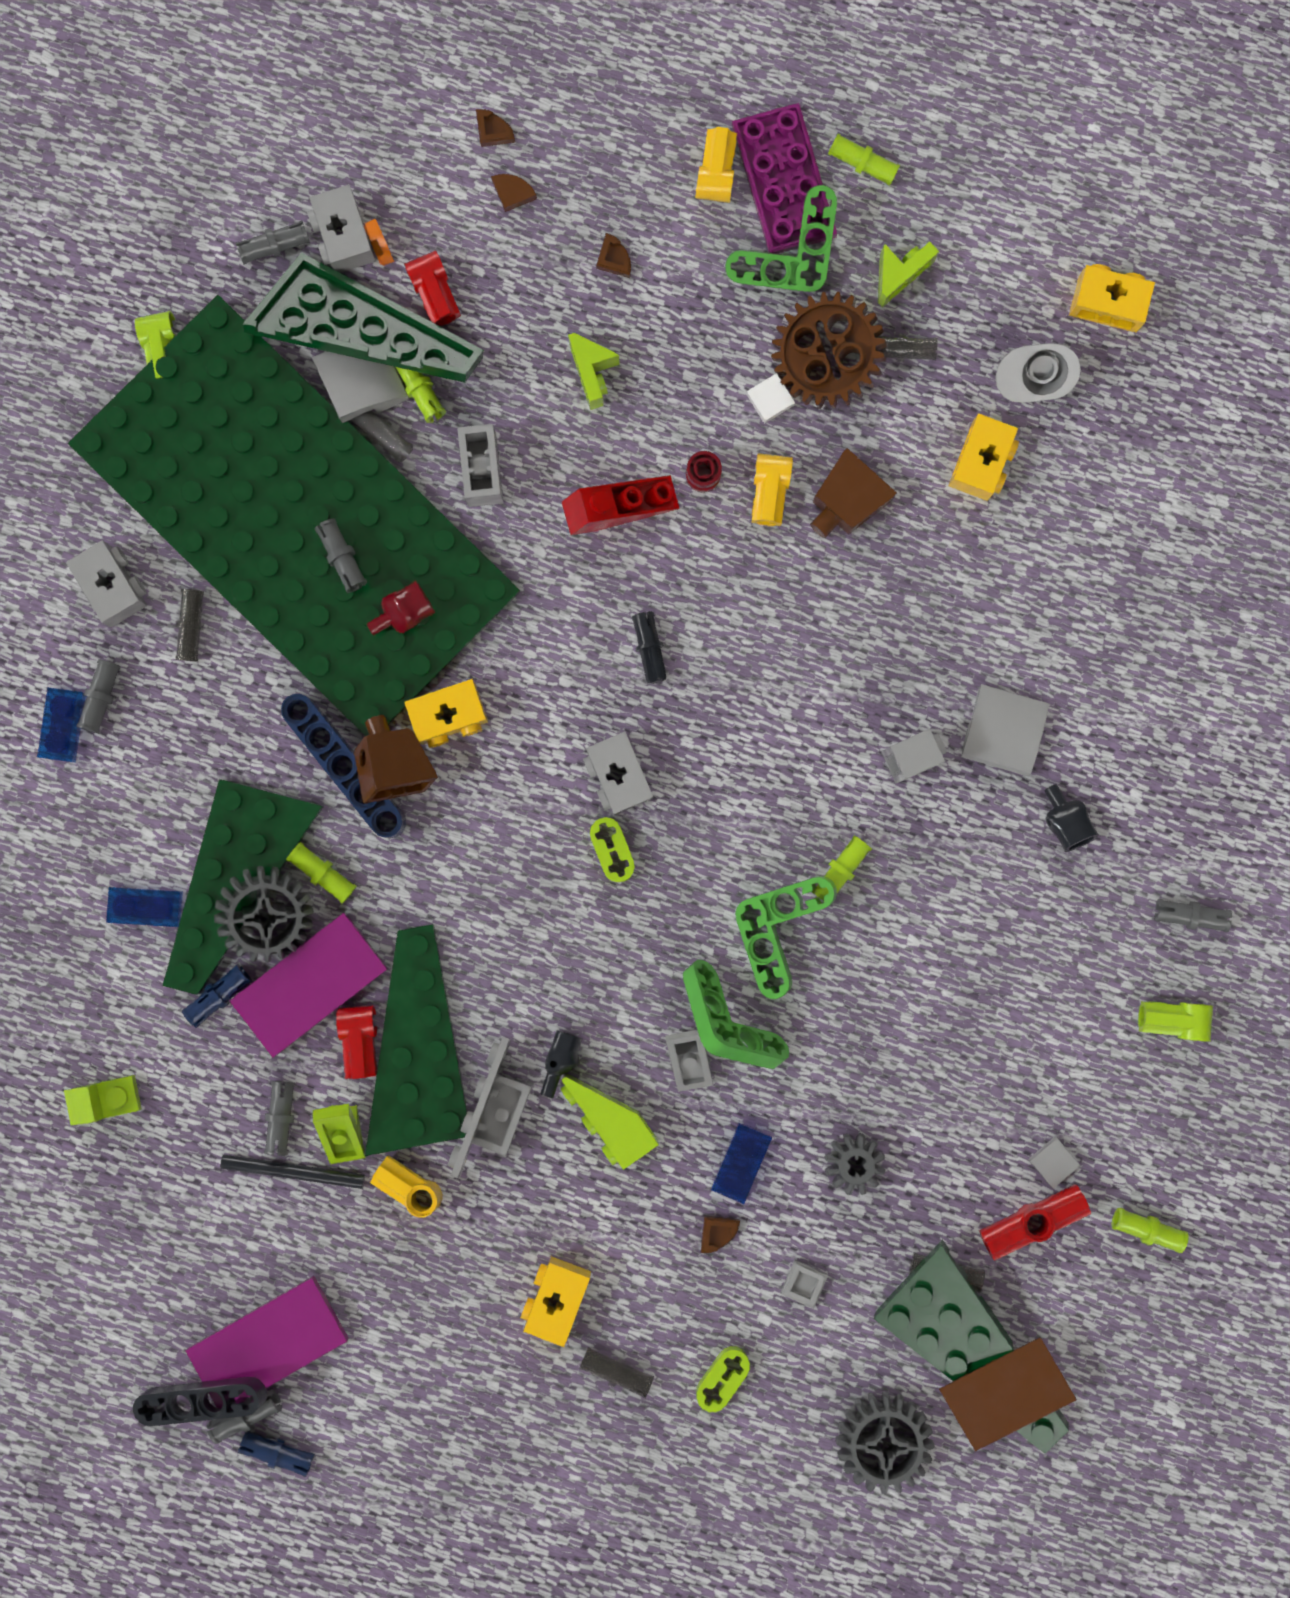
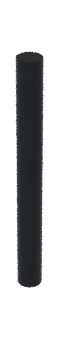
M223 1154L220 1168L226 1170L363 1189L365 1181L364 1174Z

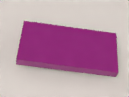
M799 103L732 121V128L737 133L738 149L769 253L779 254L798 248L806 194L812 187L823 185ZM819 191L818 197L811 198V204L815 205L817 209L816 217L808 215L807 223L820 222L828 225L829 217L822 219V212L825 206H829V203L825 197V192ZM834 224L832 239H833V238H837V231H836L835 224ZM819 228L809 230L805 237L807 246L826 241L824 231Z
M342 913L298 947L296 952L293 951L232 998L230 1003L272 1058H274L387 971L388 967L346 913Z
M313 1275L188 1347L185 1352L202 1382L255 1377L261 1380L267 1388L348 1341L349 1337ZM244 1391V1392L241 1393L238 1397H235V1401H236L239 1397H249V1398H250V1397H252V1395H251V1396L246 1395V1393H245V1391ZM209 1392L216 1408H222L223 1401L221 1396L216 1392Z

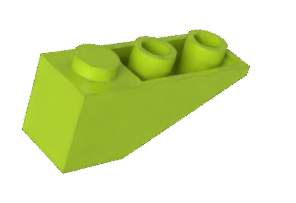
M569 1074L562 1077L561 1080L564 1086L560 1089L571 1106L577 1103L585 1114L581 1117L583 1124L592 1136L598 1133L604 1141L605 1145L601 1149L612 1165L619 1163L624 1170L659 1145V1140L639 1111Z

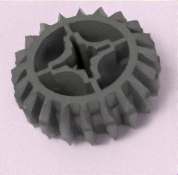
M258 866V876L252 877L250 871L245 869L243 870L245 881L241 882L237 877L233 876L230 879V883L234 890L227 887L221 889V895L227 900L216 901V909L223 912L214 915V921L218 924H224L217 929L219 937L229 936L225 941V946L228 949L239 944L236 949L238 957H242L249 950L250 961L255 962L258 954L261 953L264 956L265 962L269 963L271 962L270 953L277 952L280 959L285 958L283 948L286 946L291 951L296 952L298 947L294 939L300 941L307 939V934L302 929L312 928V920L306 918V916L313 914L314 910L313 906L304 905L311 899L309 892L299 893L303 888V883L298 880L289 885L292 881V873L287 871L279 879L278 867H272L270 876L265 875L264 867ZM268 889L277 890L286 895L293 906H285L284 903L271 901L268 896ZM256 890L255 901L251 905L244 906L241 910L235 911L239 901L248 893ZM263 899L269 912V919L266 920V929H264L263 922L258 915L260 914L259 910L262 909ZM287 918H293L284 932L272 938V930L277 924L287 922ZM235 923H243L244 926L257 928L260 932V939L247 936Z
M887 1391L882 1392L881 1402H877L874 1394L869 1393V1405L864 1407L862 1401L856 1399L855 1404L858 1412L855 1413L850 1409H846L844 1412L850 1423L844 1421L838 1423V1429L843 1434L835 1437L837 1446L842 1447L837 1452L840 1461H846L843 1465L845 1473H854L853 1480L855 1484L859 1485L866 1480L865 1486L870 1492L879 1484L880 1491L884 1495L887 1494L889 1485H893L896 1492L901 1493V1482L906 1480L909 1486L914 1487L915 1481L912 1475L916 1473L919 1476H925L926 1472L921 1463L930 1464L932 1462L931 1455L926 1451L932 1450L935 1447L933 1440L927 1438L933 1433L930 1425L924 1424L927 1419L924 1412H916L917 1406L915 1402L910 1401L904 1405L903 1396L897 1394L893 1399V1403H891L890 1395ZM891 1417L898 1418L907 1423L913 1431V1437H905L904 1433L893 1431ZM878 1418L877 1425L873 1430L862 1432L859 1435L865 1425ZM887 1431L892 1444H888L889 1447L884 1449L883 1455L878 1442L882 1443L881 1439L886 1437ZM856 1449H864L866 1453L875 1454L879 1463L878 1469L864 1463L858 1457ZM909 1454L902 1463L892 1467L896 1457Z

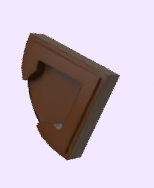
M476 109L481 147L515 143L513 130L506 121L490 110Z
M511 174L491 176L492 183L505 212L537 199L534 189L522 178Z
M606 233L596 269L630 278L631 260L627 250L618 238Z
M704 1215L700 1252H716L727 1245L737 1234L740 1219Z

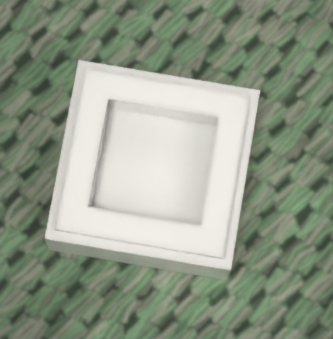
M777 373L746 393L764 424L795 405L786 387L780 383L781 379Z

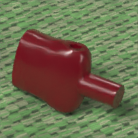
M414 581L405 588L384 597L381 601L384 613L366 624L373 635L378 634L391 625L397 632L405 633L436 612L419 583Z

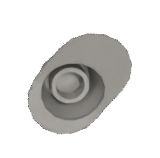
M1063 344L1028 345L1013 349L1002 358L997 366L995 379L997 389L1002 396L1012 402L1025 403L1061 398L1073 390L1079 380L1081 368L1079 359L1074 351Z

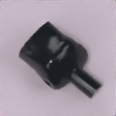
M1057 784L1051 785L1044 790L1054 807L1047 813L1046 823L1060 841L1065 852L1078 849L1098 837L1099 834L1090 821L1087 808L1082 801L1073 800L1067 802Z
M556 1030L551 1048L545 1060L547 1074L540 1092L541 1095L554 1098L561 1075L573 1070L580 1064L578 1052L583 1038Z

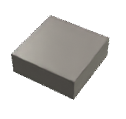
M1053 1137L1028 1159L1053 1189L1081 1166L1057 1137Z
M794 1259L780 1293L814 1309L828 1274Z

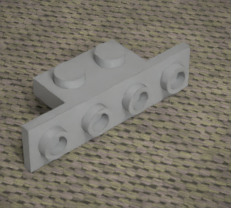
M502 1037L500 1044L494 1042L489 1052L486 1063L492 1064L487 1078L480 1077L474 1093V1097L479 1099L474 1112H467L461 1127V1132L466 1133L461 1147L455 1145L448 1162V1166L453 1168L450 1176L460 1178L472 1144L507 1156L532 1088L499 1075L511 1042L508 1038Z

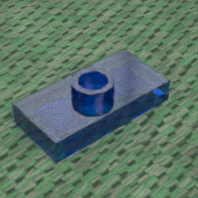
M738 1122L712 1183L711 1190L744 1204L772 1140V1136Z

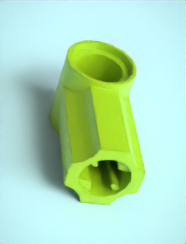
M171 311L135 318L134 324L138 341L144 349L146 363L148 364L151 360L153 361L156 379L162 378L156 371V362L159 358L166 356L164 347L175 337L171 329L173 327L172 321H175V317Z
M1141 1001L1138 1013L1139 1032L1175 1035L1179 1039L1210 1042L1213 1005L1189 1004L1186 1002H1180V1005L1164 1002Z

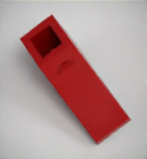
M671 475L579 488L562 501L570 535L596 532L680 509Z

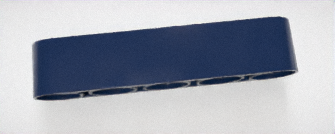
M292 694L286 697L281 706V715L373 832L384 838H396L401 835L406 827V817L393 799L368 804L360 802L358 798L360 783L354 751L317 704L302 694ZM305 702L308 706L307 716L302 720L296 721L292 714L293 708L296 704ZM321 730H328L330 734L329 744L324 748H317L314 743L315 735ZM344 757H349L353 765L352 770L348 775L340 776L336 771L337 762ZM387 812H392L397 818V825L390 832H385L380 826L381 817Z

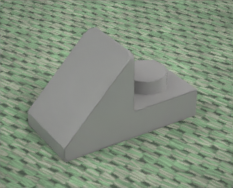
M698 1030L665 1035L678 1092L713 1086L707 1051L700 1040Z

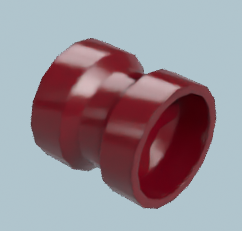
M699 451L693 454L687 463L686 469L688 485L693 490L701 493L712 491L717 487L722 473L720 459L710 451Z

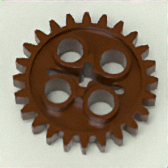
M822 292L820 302L815 303L814 299L808 296V307L804 309L800 304L796 303L795 308L798 314L794 317L785 313L784 316L789 323L788 326L776 327L783 337L782 339L772 340V344L780 349V351L773 353L771 358L773 361L782 363L774 371L778 375H785L780 383L785 387L792 386L790 394L793 398L798 397L803 392L802 402L804 405H808L815 398L818 409L822 408L825 400H828L831 407L836 409L837 399L842 398L848 406L850 405V394L854 393L859 398L863 397L860 389L862 385L870 388L874 387L869 378L871 374L878 376L882 374L880 368L875 363L886 361L885 354L877 351L887 347L885 339L877 338L884 333L882 325L873 326L878 319L875 312L865 316L868 310L865 302L855 308L856 300L853 295L845 303L840 292H836L833 301H829L826 293ZM818 322L823 323L827 338L833 347L832 352L841 373L840 379H835L831 363L825 354L826 350L817 329ZM836 322H848V327L842 334L831 333L832 326ZM810 334L815 336L811 346L807 348H800L798 346L800 338L804 335ZM857 353L860 355L859 362L853 367H845L843 365V359L848 354ZM821 366L827 369L826 375L822 379L817 381L810 379V373L816 367Z

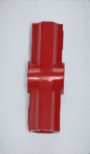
M1074 1184L1035 1204L1023 1205L1019 1208L1018 1212L979 1230V1233L987 1251L995 1261L1033 1242L1048 1240L1055 1231L1091 1215L1090 1206L1078 1185ZM1041 1214V1226L1037 1230H1028L1027 1223L1029 1218L1033 1215Z

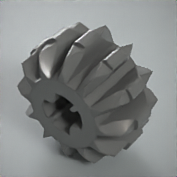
M846 1133L843 1134L845 1146L841 1147L835 1140L831 1142V1146L838 1153L837 1155L832 1153L825 1154V1160L834 1163V1165L825 1168V1173L827 1176L836 1175L832 1181V1185L835 1188H839L845 1183L844 1191L847 1195L853 1193L855 1185H857L860 1194L864 1195L867 1193L864 1183L869 1181L876 1188L879 1183L873 1177V1174H885L886 1170L882 1166L876 1165V1163L885 1159V1155L882 1152L873 1153L878 1146L875 1140H871L865 1145V1135L858 1133L855 1144H853L851 1136ZM858 1156H861L862 1158L859 1162L862 1168L857 1172L852 1168V1172H849L850 1165L847 1161L851 1157L858 1160Z

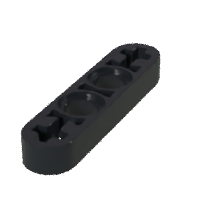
M255 1377L154 1387L146 1390L134 1401L133 1413L138 1422L144 1426H160L249 1416L265 1403L267 1390L261 1380ZM245 1391L246 1395H252L254 1400L251 1402L249 1397H239L235 1401V1397H238ZM209 1392H216L221 1396L223 1401L222 1408H216L210 1403ZM178 1395H182L189 1400L191 1405L189 1412L182 1410L178 1406ZM149 1402L150 1406H160L164 1403L165 1406L155 1412L154 1408L147 1407V1403Z

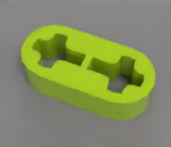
M608 817L600 818L591 826V841L606 877L614 882H624L634 872V860L618 822ZM606 823L608 828L614 827L616 829V833L612 835L615 847L608 849L604 839L597 840L596 834L600 832L599 825ZM617 851L619 859L621 861L627 860L629 866L624 869L625 875L619 877L616 872L610 873L608 867L613 865L611 852Z
M737 1346L724 1348L699 1381L696 1388V1398L703 1410L707 1412L722 1410L747 1377L750 1363L743 1349ZM736 1356L740 1357L739 1363L742 1369L740 1371L733 1369L727 1378L723 1376L727 1370L725 1359L728 1357L733 1360ZM718 1381L722 1382L718 1390L721 1399L716 1400L713 1398L710 1402L705 1401L706 1393L704 1389L707 1387L712 1390Z

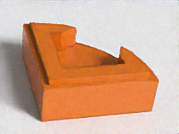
M373 219L364 223L366 234L380 265L385 266L394 262L377 220Z

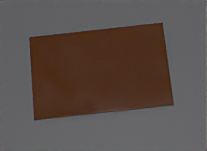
M1041 1337L939 1388L975 1451L1077 1400Z

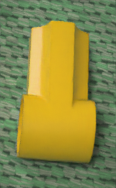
M715 127L707 129L703 164L699 166L696 199L730 203L734 177L732 165L733 158L735 157L737 133L732 132L729 128Z
M757 454L756 473L753 485H756L751 515L752 523L765 526L782 525L786 489H789L792 473V457Z
M389 1155L386 1156L370 1181L372 1185L406 1206L407 1211L418 1218L431 1215L440 1206L443 1199L441 1188L435 1182L425 1180ZM418 1190H425L431 1194L432 1205L430 1207H423L417 1202L416 1193Z

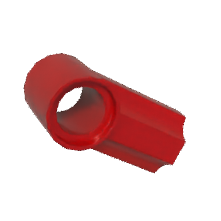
M436 250L404 263L416 294L419 293L429 320L432 323L444 326L461 316L448 286L447 274Z
M374 1005L337 1009L336 1026L338 1038L342 1041L345 1079H359L377 1075L374 1039L377 1037V1026L373 1025V1015H376Z

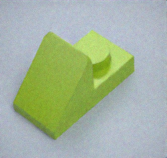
M930 241L921 249L915 246L903 257L902 262L886 244L883 245L880 253L878 304L882 308L935 262L939 251Z
M576 333L569 334V346L589 408L593 410L604 406L602 395L608 394L602 373L596 375L595 372L620 365L619 355Z
M135 1075L64 1090L71 1125L93 1123L104 1118L142 1110Z
M348 1103L313 1110V1124L330 1165L365 1158L357 1105L350 1106Z

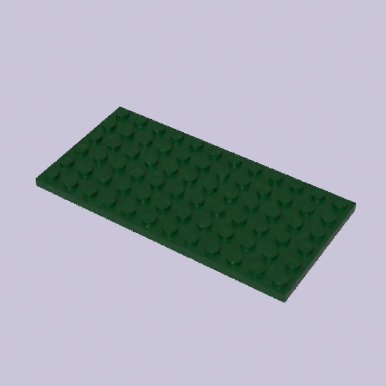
M217 295L164 347L166 356L159 358L155 366L157 373L162 378H155L153 361L151 360L67 444L346 718L367 736L369 733L365 722L368 719L378 715H385L389 725L406 708L404 702L416 698L520 593V590L348 421L342 423L335 408L261 336L244 333L243 323L245 320ZM328 519L336 520L337 526L347 545L353 547L355 551L353 557L364 578L367 580L365 586L354 592H346L335 566H330L327 560L328 553L318 533L315 531L316 526H320L321 522ZM417 581L436 613L423 619L405 633L397 632L391 625L378 634L373 635L366 623L384 613L381 606L382 599Z

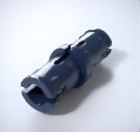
M236 964L220 980L214 984L209 983L205 987V992L184 1008L182 1014L192 1026L194 1025L195 1028L199 1027L201 1023L219 1008L224 1009L228 1006L229 1000L252 982L251 977L242 966Z
M250 1431L245 1432L240 1443L241 1447L238 1449L239 1454L266 1462L269 1468L275 1469L277 1466L303 1477H307L311 1462L315 1456L313 1453L286 1445L283 1439L278 1438L275 1441Z

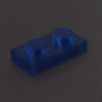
M47 687L37 758L76 763L81 730L76 726L79 723L85 703L84 692Z
M109 887L106 923L179 927L183 891Z

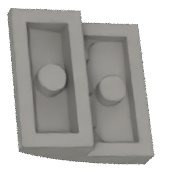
M327 351L312 357L342 423L372 409H375L378 414L409 400L393 366Z
M981 684L977 692L972 718L966 731L961 757L1029 777L1032 773L1042 739L1049 703Z

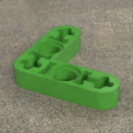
M816 185L807 192L804 200L797 256L736 250L726 260L725 268L728 277L733 282L805 292H813L820 289L827 278L837 208L835 192L825 185ZM819 191H824L825 197L831 200L830 206H825L822 212V219L829 217L828 225L820 222L807 223L808 215L816 217L817 209L815 205L811 204V198L818 197ZM813 228L822 229L826 235V241L819 249L809 248L805 242L806 234ZM803 252L813 256L824 254L823 262L817 259L815 261V271L820 273V278L814 279L812 285H807L806 279L800 277L801 271H807L809 267V258L802 259ZM739 256L746 257L745 261L750 265H756V257L764 258L760 266L761 280L753 279L756 272L749 270L744 271L741 277L736 276L737 272L731 268V263L737 262ZM774 260L781 261L786 267L785 276L779 281L770 280L765 272L766 266Z
M813 877L748 898L738 905L735 912L736 921L758 988L765 997L779 999L787 994L792 986V976L775 924L830 906L836 899L837 889L834 882L828 877ZM815 883H819L821 888L827 887L829 894L824 896L825 902L821 903L819 898H812L805 901L809 908H803V898L797 888L802 887L803 895L816 889ZM787 893L794 898L796 905L793 912L786 914L778 909L777 898L779 895ZM749 904L752 905L753 909H760L761 915L757 917L758 927L761 928L766 925L768 930L759 932L750 937L749 931L756 929L754 921L744 917V913L749 911ZM759 938L768 939L772 943L773 953L770 957L763 958L756 953L755 943ZM776 959L778 960L779 965L773 966L772 969L776 978L782 977L784 983L779 986L780 991H776L774 986H767L766 981L771 978L769 967L762 971L760 965H766Z
M698 959L683 972V981L699 1037L707 1051L718 1057L768 1069H775L789 1057V1048L778 1034L732 1022L718 974L712 965Z

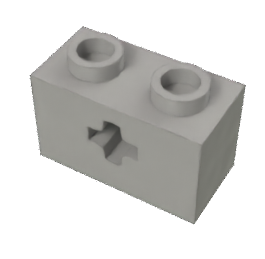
M350 184L309 197L313 210L308 211L307 214L314 233L321 232L324 243L318 244V248L324 265L331 264L335 271L342 273L376 262ZM342 226L343 234L336 235V227Z
M494 425L457 427L464 496L468 507L504 504L497 436Z
M102 540L66 562L103 624L112 628L148 606L142 597L147 592L136 576L132 578L129 576L125 569L129 562L118 546L113 548ZM109 576L114 578L111 581L114 587L111 589L106 587L109 584L107 580Z
M928 729L886 748L881 753L896 784L945 762L943 754H946V749L938 734L933 735L931 729Z
M625 731L586 748L589 756L583 758L590 778L595 776L599 778L603 789L596 792L605 811L612 809L613 814L616 815L653 799L652 792ZM616 765L618 770L625 769L627 772L622 776L623 783L619 785L614 780L608 781L606 778L611 774L610 767Z

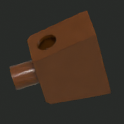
M846 448L814 497L813 503L822 511L810 523V526L823 538H826L837 525L849 535L886 507L894 499L897 492Z
M385 715L374 716L365 722L369 735L362 739L354 752L364 804L425 792L438 776L414 732L409 728L391 731Z

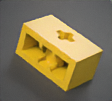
M1102 264L1086 265L1078 277L1069 316L1137 333L1146 322L1155 282L1145 280L1146 278L1138 273L1121 274L1113 272L1110 267ZM1108 291L1114 292L1113 297L1117 299L1116 301L1111 299L1112 295Z
M978 413L971 424L948 486L986 501L994 493L999 494L1007 477V474L1002 472L1006 460H1013L1019 446V441L1014 440L1018 428ZM984 452L990 454L989 461L991 462L989 465L982 464Z
M473 679L404 702L416 738L421 745L427 743L429 748L448 743V736L461 732L463 737L481 732L483 730L481 725L488 723ZM445 707H448L451 711H457V714L452 716V723L450 724L438 718L444 715L443 709Z
M553 1256L550 1257L548 1265L541 1263L533 1283L539 1286L535 1299L527 1298L520 1317L526 1320L523 1332L564 1347L588 1286L591 1271ZM553 1293L560 1294V1302H557L555 1307L549 1306V1298L553 1296Z

